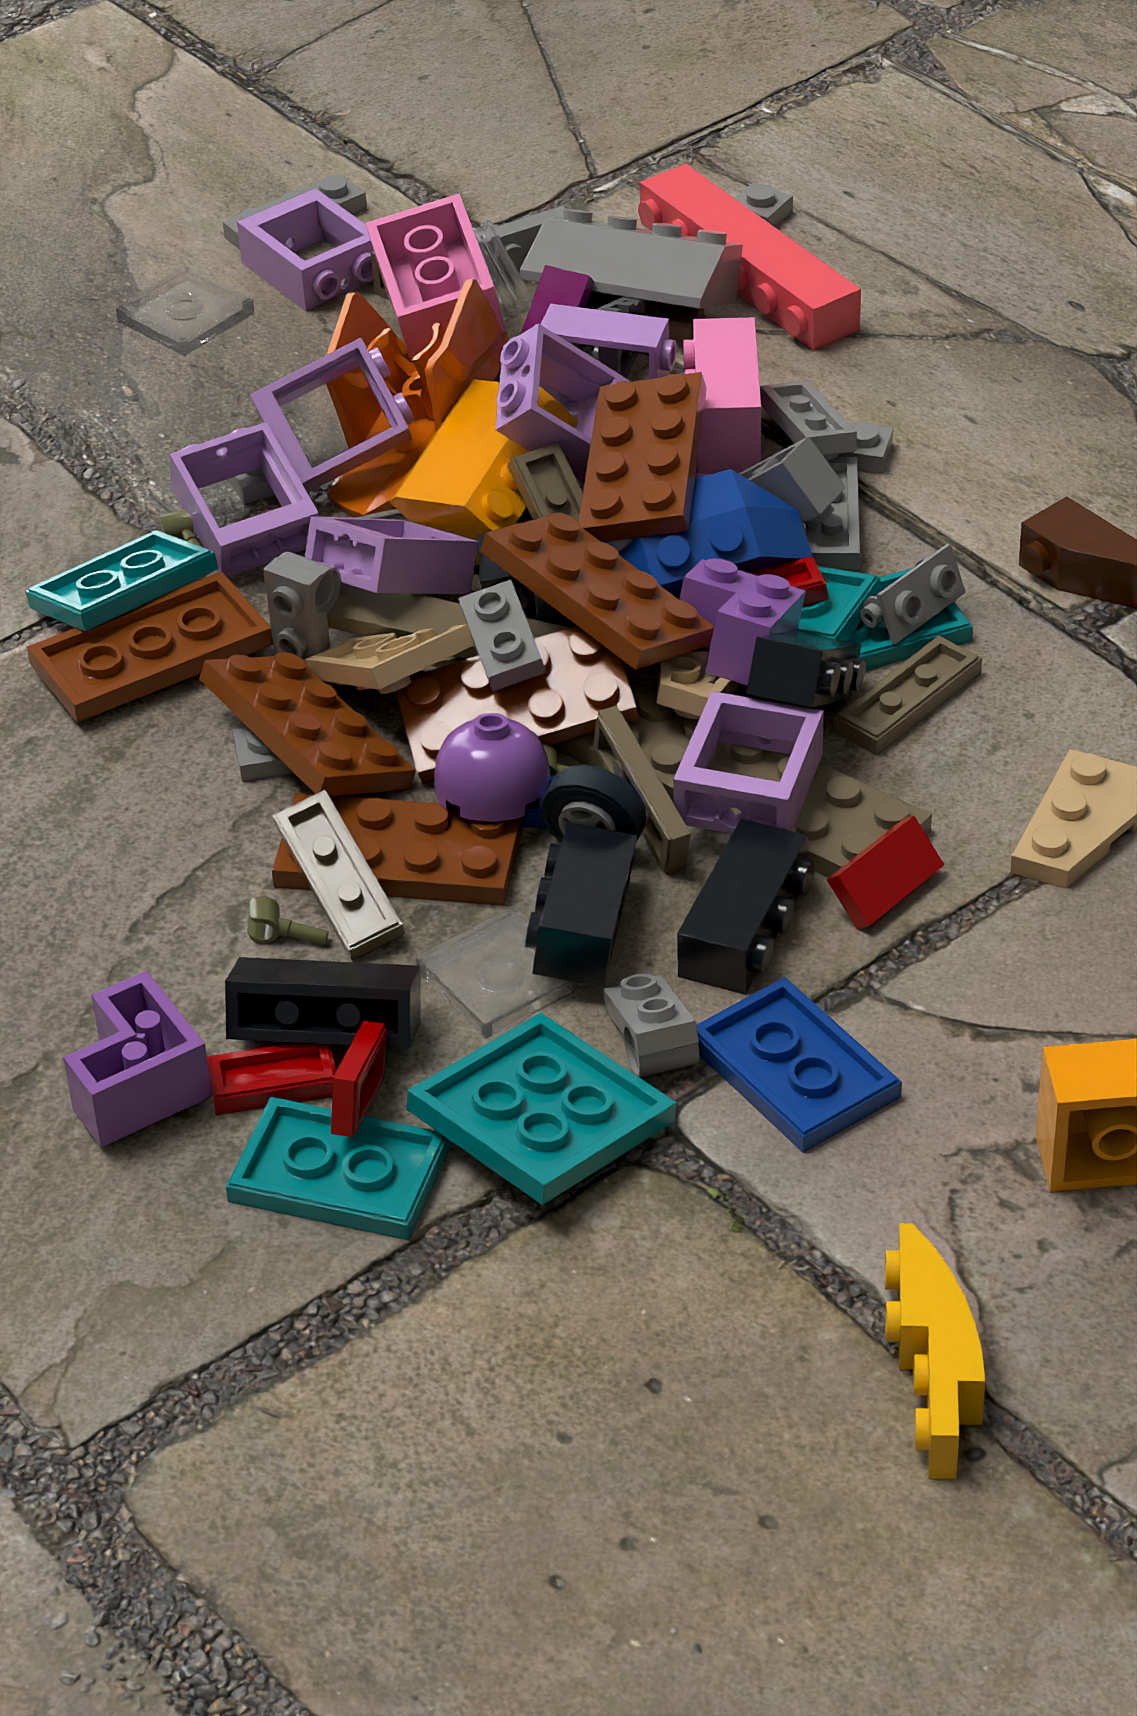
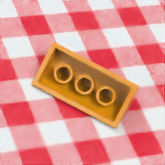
M474 379L468 384L389 503L411 522L478 541L479 534L512 526L520 518L526 508V504L507 465L512 457L530 451L495 430L497 417L496 399L500 382ZM539 387L538 406L573 428H576L578 420L568 412L564 405L556 401L542 387ZM477 549V555H476L475 566L479 564L478 549Z

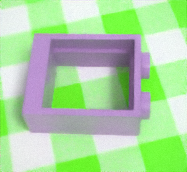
M316 188L237 222L241 262L304 311H308L373 282L371 263L373 248L366 224ZM323 239L336 247L306 261L294 253Z
M550 304L540 324L571 344L577 343L649 353V379L670 375V371H672L675 364L677 346L675 340H669V319ZM540 380L539 387H542L556 401L564 405L568 412L578 420L579 403Z
M538 323L521 335L511 338L503 345L500 356L501 373L499 392L496 399L497 417L495 430L529 451L559 442L575 478L584 483L599 387L622 381H630ZM540 380L579 403L577 429L538 406Z
M362 338L250 394L263 423H268L307 493L412 439L407 424L415 420L401 392L392 397L383 380L389 377L391 373L377 347L368 351ZM359 367L391 428L312 468L280 407Z
M267 422L249 428H240L228 435L201 444H192L170 454L171 488L183 510L189 513L193 528L204 548L215 552L219 568L217 570L218 573L222 571L228 577L269 563L284 552L297 553L306 550L311 516L319 517V512ZM260 468L282 507L219 528L198 489Z
M311 516L305 558L338 569L341 575V582L375 593L470 594L479 541L407 520Z
M711 691L673 779L674 805L687 826L733 834L740 819H745L793 831L823 755V710ZM717 742L790 754L780 782L706 769ZM730 808H737L741 813L733 812Z

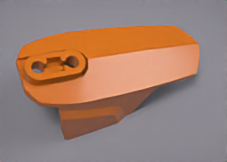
M476 279L465 281L446 332L441 323H434L432 326L433 339L423 351L414 356L412 361L409 359L404 341L397 337L372 305L358 292L346 295L326 355L359 338H362L368 351L377 347L391 373L389 377L383 379L392 397L400 392L402 393L415 420L407 424L411 440L334 480L327 492V496L337 508L356 518L372 519L393 508L394 506L389 503L468 384L474 379L495 380L501 368L500 356L503 345L508 342L509 336L507 331L502 332V327ZM359 367L326 383L349 449L391 428Z

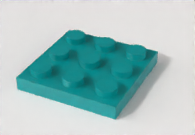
M540 1012L408 1089L406 1110L541 1205H544L675 1121L677 1102Z

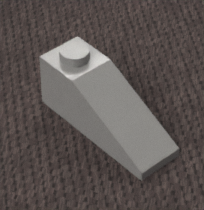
M809 436L739 473L799 511L802 524L805 523L808 528H813L834 512L835 509L831 503L846 488Z

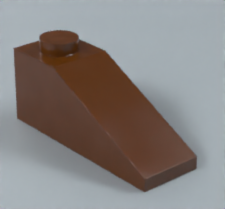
M1067 496L1021 522L1019 566L1056 590L1137 608V539Z

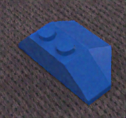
M732 469L695 479L689 531L604 542L613 546L618 551L619 556L638 570L652 575L661 587L679 600L684 576L702 559L727 560L734 563L738 568L737 570L748 573L810 556L813 557L799 511Z

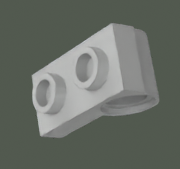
M284 552L278 558L275 557L263 569L274 654L280 652L291 653L305 661L306 658L330 648L327 613L332 609L339 596L341 575L339 570L291 552Z
M511 580L458 598L492 692L546 673L541 655Z
M636 974L624 978L619 985L603 988L605 1009L623 1034L626 1054L633 1074L640 1078L699 1063V1040L696 1020L661 975Z

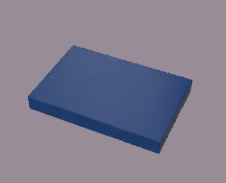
M786 977L697 1024L699 1056L802 1153L901 1097L902 1081Z

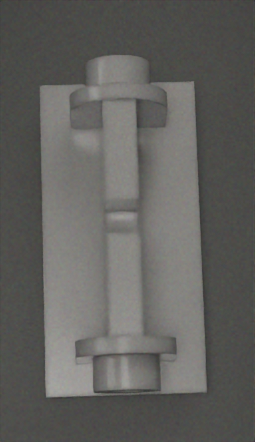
M946 544L931 556L922 558L917 562L916 567L876 596L867 598L863 603V609L860 611L863 623L870 628L875 626L887 628L892 644H897L965 594L966 591L951 544Z

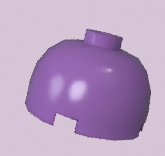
M498 713L481 714L475 719L458 726L446 736L436 757L434 771L435 794L442 807L446 809V800L451 804L460 806V817L469 820L496 822L520 818L526 815V805L535 802L538 798L539 808L541 807L542 799L550 786V768L546 751L536 733L518 721Z

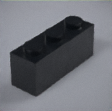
M799 631L756 637L746 694L812 708L851 699L853 691L860 690L865 676L866 660L859 657L862 644Z
M740 819L677 933L678 977L747 994L757 973L765 974L768 970L773 956L774 940L778 933L786 934L788 932L798 895L806 896L810 890L815 864L814 861L808 860V835Z
M567 822L562 844H550L544 877H541L535 912H531L525 940V948L535 949L532 974L604 988L630 883L637 835Z
M239 957L225 980L226 1039L351 1045L363 1021L385 1024V1028H387L386 1047L410 1048L421 1023V965Z

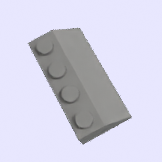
M564 209L563 217L545 218L519 272V279L539 282L544 266L548 265L589 275L594 280L591 291L701 309L736 303L743 244L726 242L727 233L720 231L698 230L697 237L681 235L682 226L653 223L652 230L636 228L637 219L608 216L607 223L592 221L593 212Z

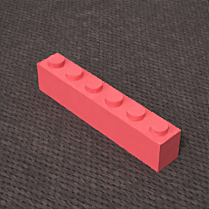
M683 164L640 182L638 213L641 223L646 228L652 230L653 223L674 224L682 226L681 235L697 237L698 230L720 231L727 233L726 242L743 244L737 295L814 351L860 331L861 289L692 167Z

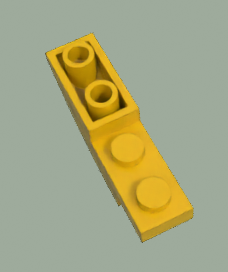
M899 1223L898 1250H885V1290H898V1301H886L885 1339L886 1342H898L899 1370H913L914 1396H927V1408H915L914 1446L915 1450L928 1451V1479L956 1480L959 1425H982L985 1372L982 1348L976 1323L968 1302L951 1269L933 1244L913 1223Z

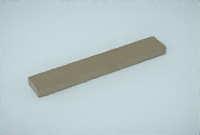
M341 582L340 593L336 603L327 613L328 628L363 636L395 633L396 637L400 638L411 635L418 630L434 628L437 636L455 625L467 624L460 603L419 594L375 593ZM526 618L534 638L570 628ZM472 646L453 656L468 659L478 656L475 646ZM622 660L630 685L637 670Z

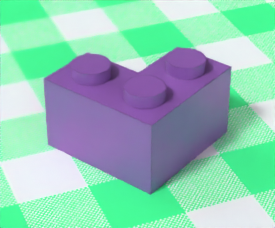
M702 559L684 576L680 600L694 606L700 616L714 625L711 643L705 647L710 649L705 673L748 685L756 637L798 631L806 591L790 586L786 579L776 575L765 574L756 576L737 570V566L727 560Z
M147 971L91 995L99 1041L63 1057L72 1109L101 1148L212 1097L205 1043Z

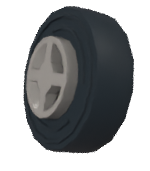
M570 766L557 773L541 803L542 819L550 833L561 843L567 822L637 835L636 843L646 825V806L639 793L624 778L607 769L595 766Z

